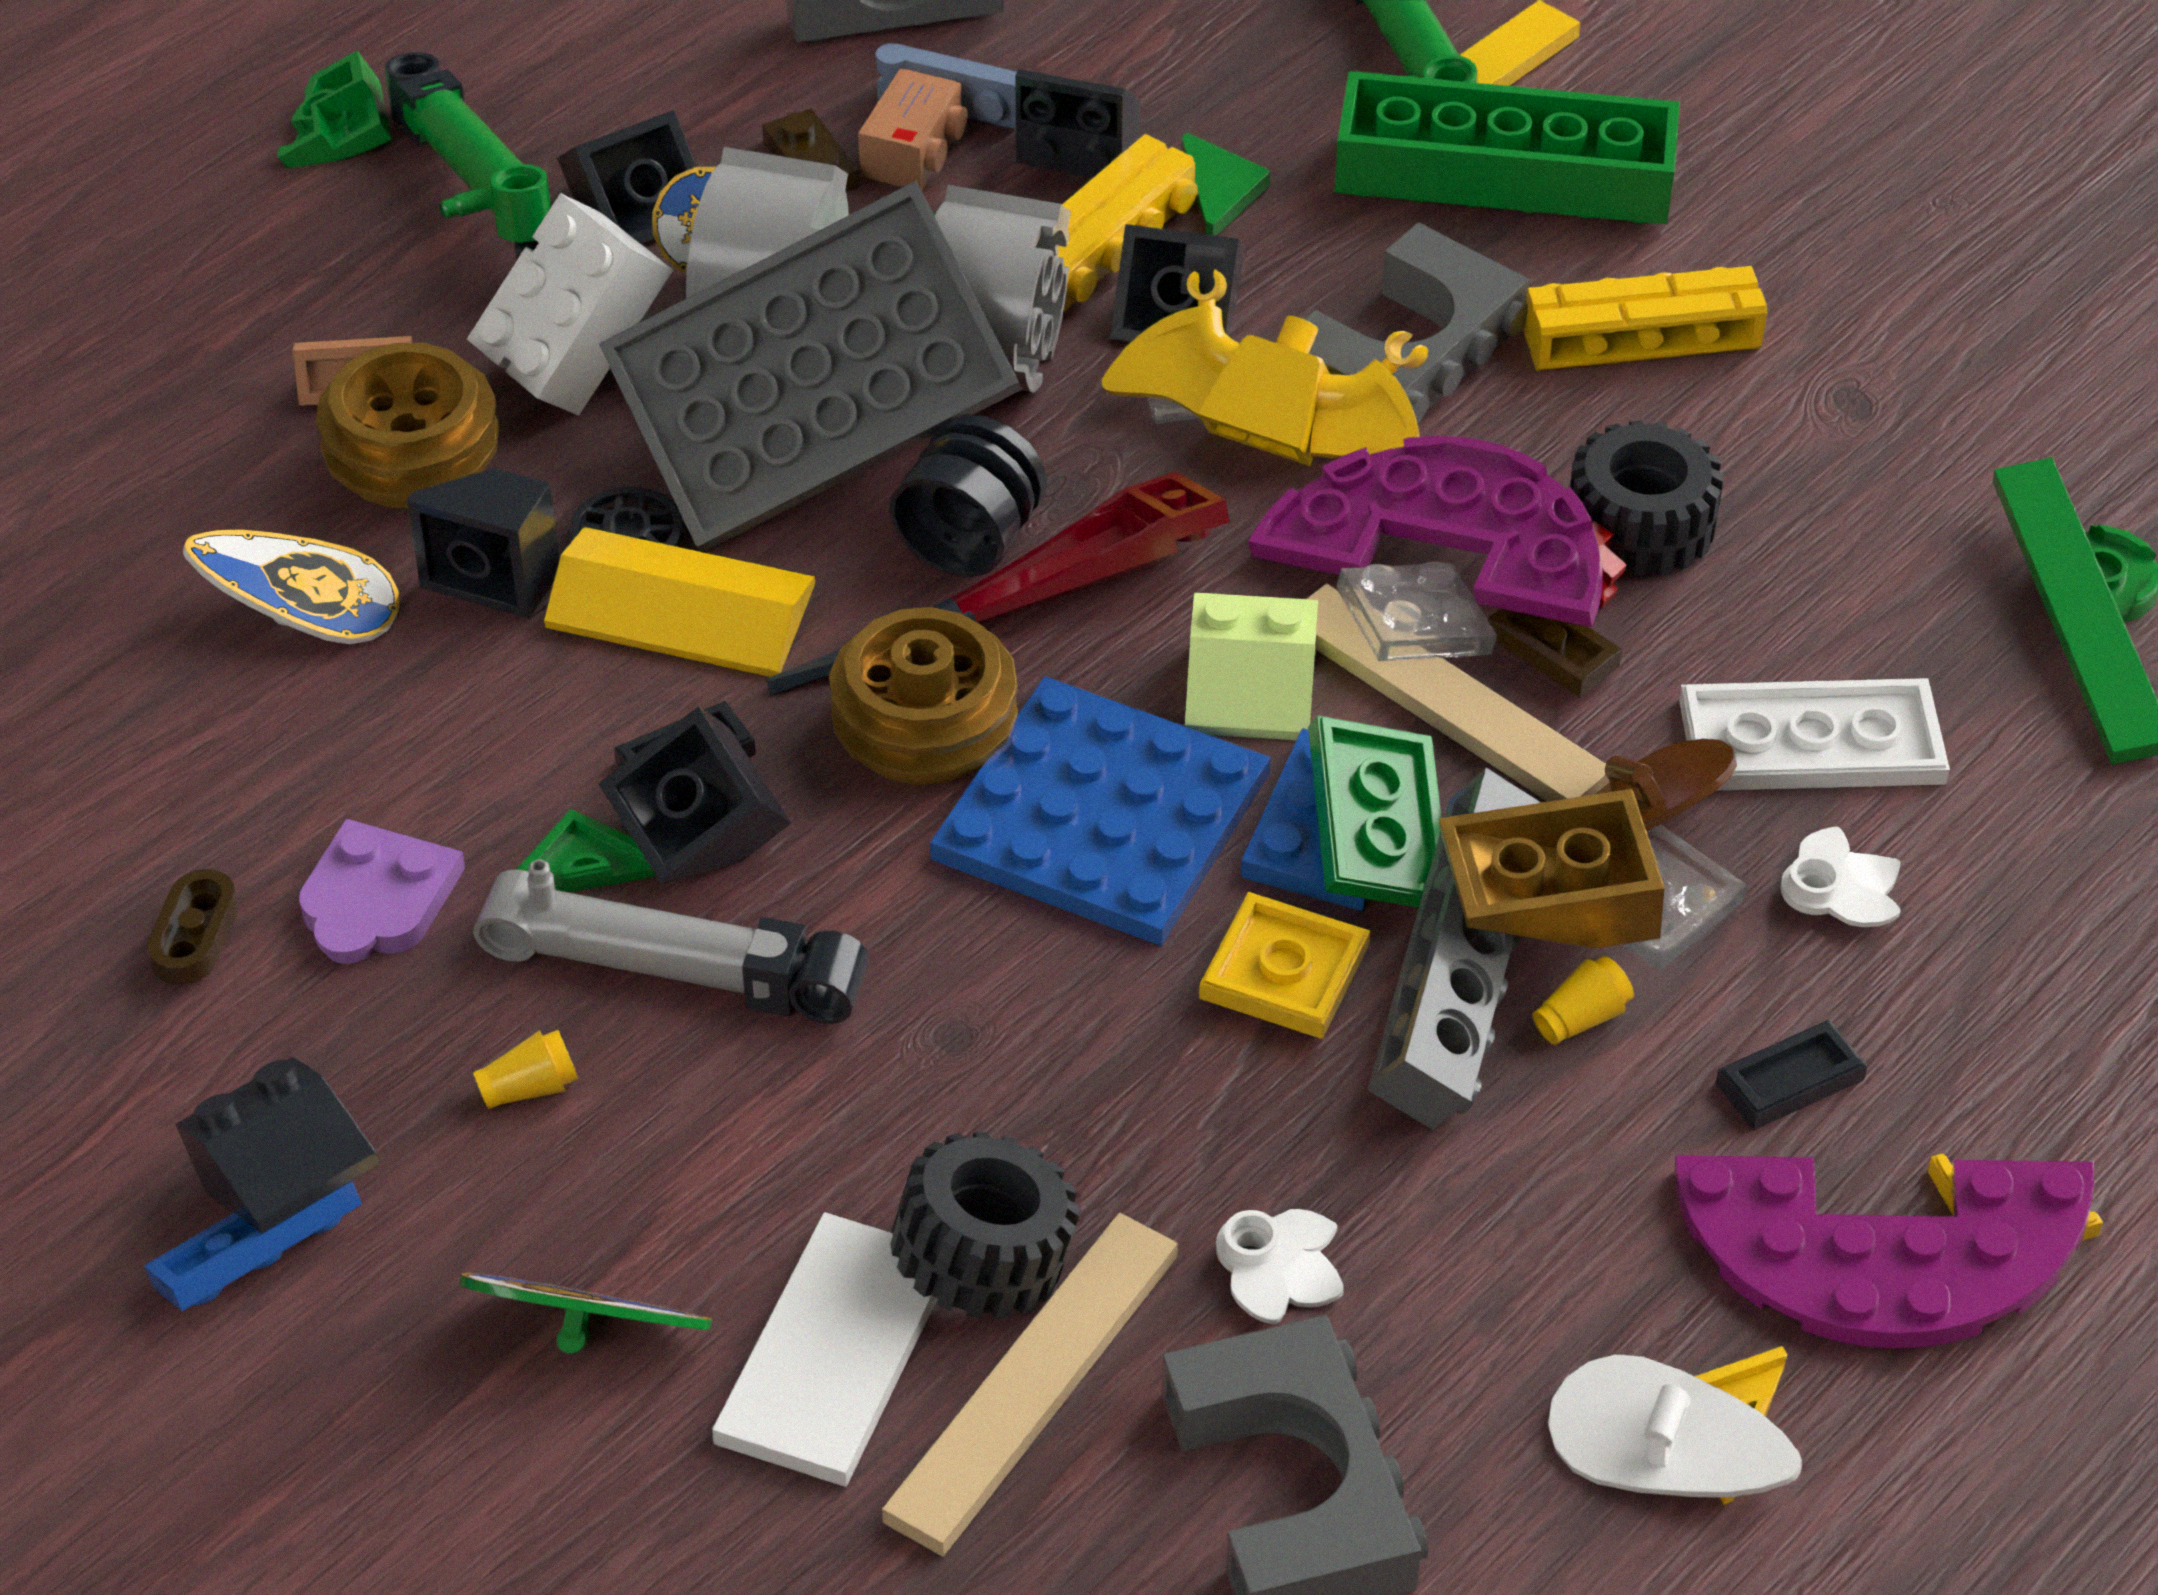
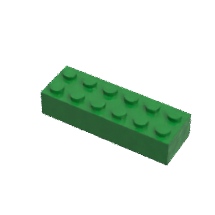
M1349 71L1337 140L1334 193L1354 194L1360 197L1374 196L1406 199L1414 202L1427 201L1458 204L1468 207L1511 209L1527 213L1542 212L1573 215L1581 218L1594 217L1626 220L1635 223L1667 224L1675 172L1680 102Z

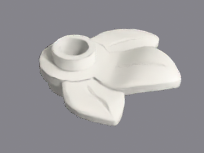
M1839 827L1822 829L1804 838L1800 844L1798 858L1785 870L1780 885L1781 894L1791 907L1811 915L1829 913L1846 924L1858 927H1879L1889 924L1899 917L1901 911L1899 906L1886 896L1892 890L1899 873L1900 861L1898 859L1849 852L1848 841Z
M1290 1209L1275 1217H1270L1266 1213L1256 1210L1241 1211L1233 1215L1221 1227L1217 1235L1216 1253L1221 1264L1232 1272L1231 1294L1237 1304L1251 1317L1261 1322L1278 1324L1286 1312L1288 1303L1297 1307L1316 1308L1341 1298L1344 1293L1342 1280L1337 1270L1320 1252L1334 1238L1337 1224L1320 1214L1302 1209ZM1246 1246H1254V1247H1257L1258 1249H1257V1250H1248V1249H1244L1243 1247H1246Z

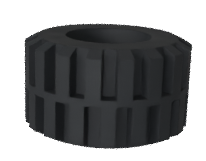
M1629 421V426L1623 427L1616 423L1605 427V434L1594 432L1587 438L1586 445L1579 446L1572 463L1571 489L1583 503L1592 522H1597L1614 534L1609 549L1626 564L1625 570L1632 571L1633 576L1646 577L1647 572H1656L1659 576L1672 574V568L1677 567L1684 570L1693 565L1694 558H1703L1709 550V544L1713 543L1722 494L1723 473L1720 472L1721 463L1717 455L1709 454L1710 446L1702 439H1691V432L1682 428L1673 430L1667 428L1668 424L1656 421L1655 425L1643 424V421Z
M974 1132L972 1138H966L958 1133L947 1136L944 1144L934 1141L925 1147L923 1156H917L911 1165L891 1230V1234H893L890 1243L892 1256L899 1258L897 1268L903 1278L915 1279L914 1290L923 1297L932 1295L937 1298V1306L948 1311L956 1307L966 1310V1316L981 1319L982 1313H991L995 1319L1010 1318L1013 1309L1024 1314L1035 1309L1037 1300L1045 1302L1052 1294L1055 1284L1058 1283L1079 1219V1205L1074 1203L1077 1193L1071 1182L1062 1180L1065 1172L1056 1162L1047 1163L1042 1159L1044 1153L1033 1146L1026 1149L1017 1145L1018 1139L1004 1135L1002 1140L991 1138L987 1132Z

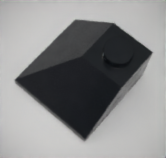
M1125 224L1110 339L1132 342L1142 332L1165 317L1185 309L1198 307V299L1192 297L1188 291L1187 279L1192 272H1197L1199 274V292L1203 295L1208 294L1215 287L1214 269L1221 272L1227 284L1224 296L1215 302V307L1222 310L1223 329L1229 335L1238 298L1245 244L1238 238Z

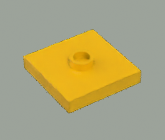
M1248 892L1199 984V999L1323 1039L1369 947L1370 930Z

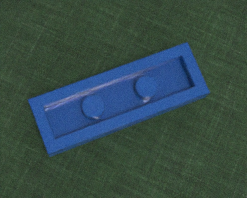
M353 1181L263 1234L233 1213L144 1265V1268L153 1288L178 1309L184 1311L191 1306L202 1305L213 1300L221 1293L224 1286L249 1271L262 1269L275 1263L282 1256L283 1251L306 1237L332 1229L341 1221L343 1215L362 1205Z

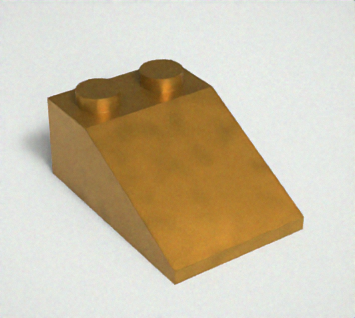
M1633 789L1439 818L1440 833L1467 927L1595 949L1660 939L1665 887Z

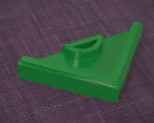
M1187 132L1182 136L1181 151L1192 156L1194 162H1196L1195 184L1197 185V196L1195 201L1197 208H1200L1205 225V234L1217 236L1270 186L1271 170Z
M570 809L516 869L528 872L531 862L544 860L549 864L550 872L553 874L555 890L567 893L656 876L632 836L573 809Z

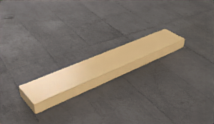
M1325 584L1307 598L1309 600H1318L1315 650L1547 802L1594 795L1609 783V779L1605 775L1606 763L1335 588Z
M1119 1212L882 1508L883 1523L944 1557L1177 1259L1178 1243Z

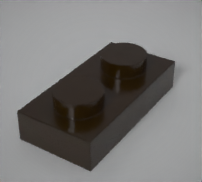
M812 108L791 113L785 117L762 124L763 142L773 155L835 165L848 173L845 192L860 188L859 170Z
M1501 608L1488 617L1486 630L1488 637L1579 698L1620 666L1622 649L1587 626Z

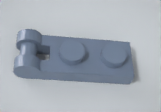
M885 44L877 49L876 68L882 74V77L877 82L878 101L899 69H907L961 83V106L967 108V118L1016 129V71L900 44Z

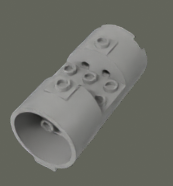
M724 147L721 163L715 168L708 179L695 216L687 261L686 299L848 216V202L845 192L848 173L835 165ZM947 185L945 201L936 212L935 219L1022 387V391L1036 392L1043 383V373L1036 372L1039 361H1044L1045 359L1052 361L1063 317L1069 267L1064 266L1062 257H1058V246L1067 247L1069 242L1068 225L1071 211L1059 203Z

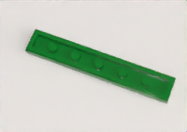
M2053 457L1994 469L1993 485L2111 765L2158 755L2157 697Z

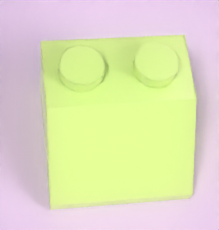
M1194 593L1185 727L1207 735L1297 740L1301 729H1308L1311 720L1318 600Z

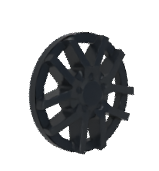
M625 486L599 492L588 498L577 508L570 523L571 541L574 540L584 527L656 543L666 541L664 544L678 547L681 539H683V520L676 504L664 494L643 487ZM638 499L636 507H623V500ZM615 501V509L612 511L599 508L604 504ZM648 503L656 504L661 509L647 511Z

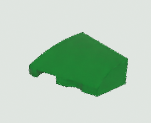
M358 50L310 77L304 91L305 99L296 109L291 120L298 134L294 143L280 146L277 153L278 158L285 167H300L335 162L352 157L392 139L381 83Z

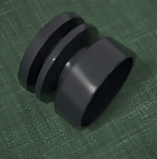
M964 414L953 417L946 421L933 435L930 443L920 454L919 460L907 472L893 492L889 514L894 530L906 547L929 566L952 575L970 578L988 574L1002 561L1016 540L1019 529L1028 522L1032 511L1038 507L1044 498L1047 476L1043 462L1031 444L1010 426L986 416Z

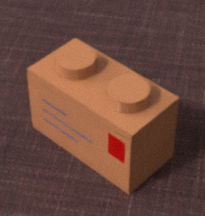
M899 69L858 133L860 177L900 187H905L917 181L922 191L932 173H938L942 169L947 149L954 139L959 140L964 133L967 123V108L961 106V83L907 69Z

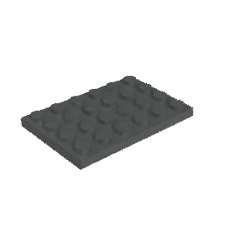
M917 181L599 343L686 526L701 552H705L934 435L951 418L964 414L973 415L1022 390Z

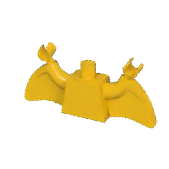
M1214 269L1215 287L1208 294L1203 295L1199 292V274L1197 272H1192L1187 279L1188 291L1192 297L1198 299V307L1176 312L1146 329L1120 353L1102 378V386L1108 394L1128 397H1151L1174 402L1199 417L1210 433L1311 466L1314 457L1338 459L1367 447L1370 455L1388 449L1404 447L1403 439L1420 437L1412 405L1401 384L1393 374L1400 367L1405 369L1419 368L1427 359L1428 349L1423 345L1416 346L1410 355L1402 359L1401 348L1403 344L1409 341L1412 334L1406 331H1397L1388 336L1384 347L1386 357L1381 362L1374 359L1363 370L1353 375H1333L1329 373L1322 359L1309 354L1318 333V328L1311 322L1295 316H1286L1276 342L1254 335H1247L1239 344L1224 332L1222 310L1215 307V302L1224 296L1227 284L1221 272Z

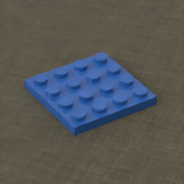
M1044 676L1019 712L1008 742L984 763L930 841V860L1162 947L1270 775L1271 757Z

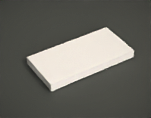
M1928 678L1681 685L1679 702L1686 741L1702 738L1722 740L1732 746L1736 756L1737 767L1731 778L1716 791L1947 784L1950 769Z
M823 1213L712 1429L713 1444L847 1487L937 1301V1298L932 1295L923 1297L913 1289L915 1279L903 1278L897 1268L899 1258L892 1256L890 1243L893 1234L829 1213Z

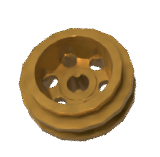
M392 343L367 350L346 363L319 397L316 426L321 437L320 449L322 457L331 476L366 501L390 508H408L407 499L412 492L484 471L497 453L499 424L495 416V395L485 375L449 349L427 343Z
M933 607L900 609L874 619L840 648L829 673L834 734L852 758L889 780L913 785L948 783L973 773L1008 742L1018 717L1016 703L1017 679L1014 659L997 636L987 631L984 626L958 612Z

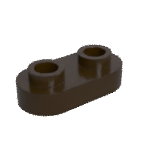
M212 869L195 870L180 877L171 887L147 942V951L152 970L160 980L174 985L191 984L206 977L215 967L238 914L235 887L232 880L226 874Z

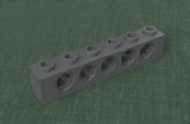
M1485 768L1450 798L1445 817L1541 802ZM1441 833L1367 1088L1369 1092L1432 1130L1455 1113L1464 1114L1468 1111L1480 1093L1482 1081L1477 1077L1482 1058L1488 1052L1495 1037V1030L1491 1028L1495 1008L1503 999L1508 987V980L1504 978L1508 959L1517 948L1521 936L1467 927Z

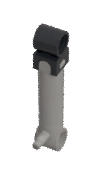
M544 860L531 862L528 872L524 870L501 872L492 885L473 931L476 942L484 951L506 961H524L529 959L534 953L742 993L745 996V1008L790 1017L794 1007L808 1019L828 1024L843 1022L851 1016L870 963L869 952L865 946L854 937L838 931L825 930L815 933L809 938L807 943L806 925L761 916L757 929L557 891L555 890L554 877L550 872L549 864Z

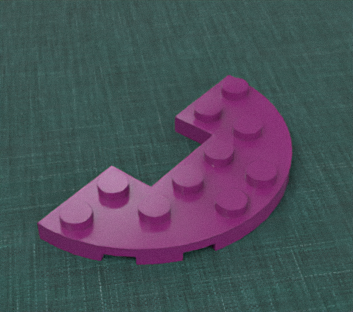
M1456 436L1411 437L1403 439L1404 447L1388 449L1370 455L1367 447L1344 455L1322 466L1323 475L1306 485L1299 492L1293 488L1289 489L1269 509L1248 540L1252 557L1362 580L1384 534L1488 555L1473 587L1477 604L1587 627L1593 626L1602 593L1603 570L1592 520L1583 503L1571 487L1565 489L1559 482L1547 474L1546 466L1537 460L1503 445L1479 439Z
M1675 1155L1674 1168L1676 1192L1680 1208L1692 1238L1696 1243H1702L1705 1250L1719 1265V1275L1740 1295L1761 1310L1767 1304L1784 1315L1801 1321V1330L1838 1342L1879 1348H1920L1947 1344L1981 1334L1983 1325L1998 1320L2012 1311L2020 1315L2040 1300L2057 1283L2060 1271L2069 1261L2075 1249L2078 1250L2087 1227L2094 1189V1162L1953 1160L1952 1191L1954 1217L1817 1214L1814 1157Z

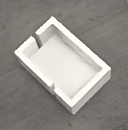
M560 193L532 236L539 242L536 249L532 250L525 247L467 340L498 366L505 368L507 374L536 398L579 416L610 369L599 343L638 324L673 272V269L605 215Z

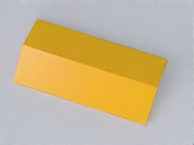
M584 527L561 554L544 623L545 628L771 677L781 673L815 586V576Z

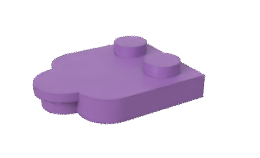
M346 819L300 891L299 902L303 921L307 928L314 932L315 941L320 950L331 960L338 963L352 964L360 962L373 951L384 954H397L410 950L423 939L464 872L463 852Z

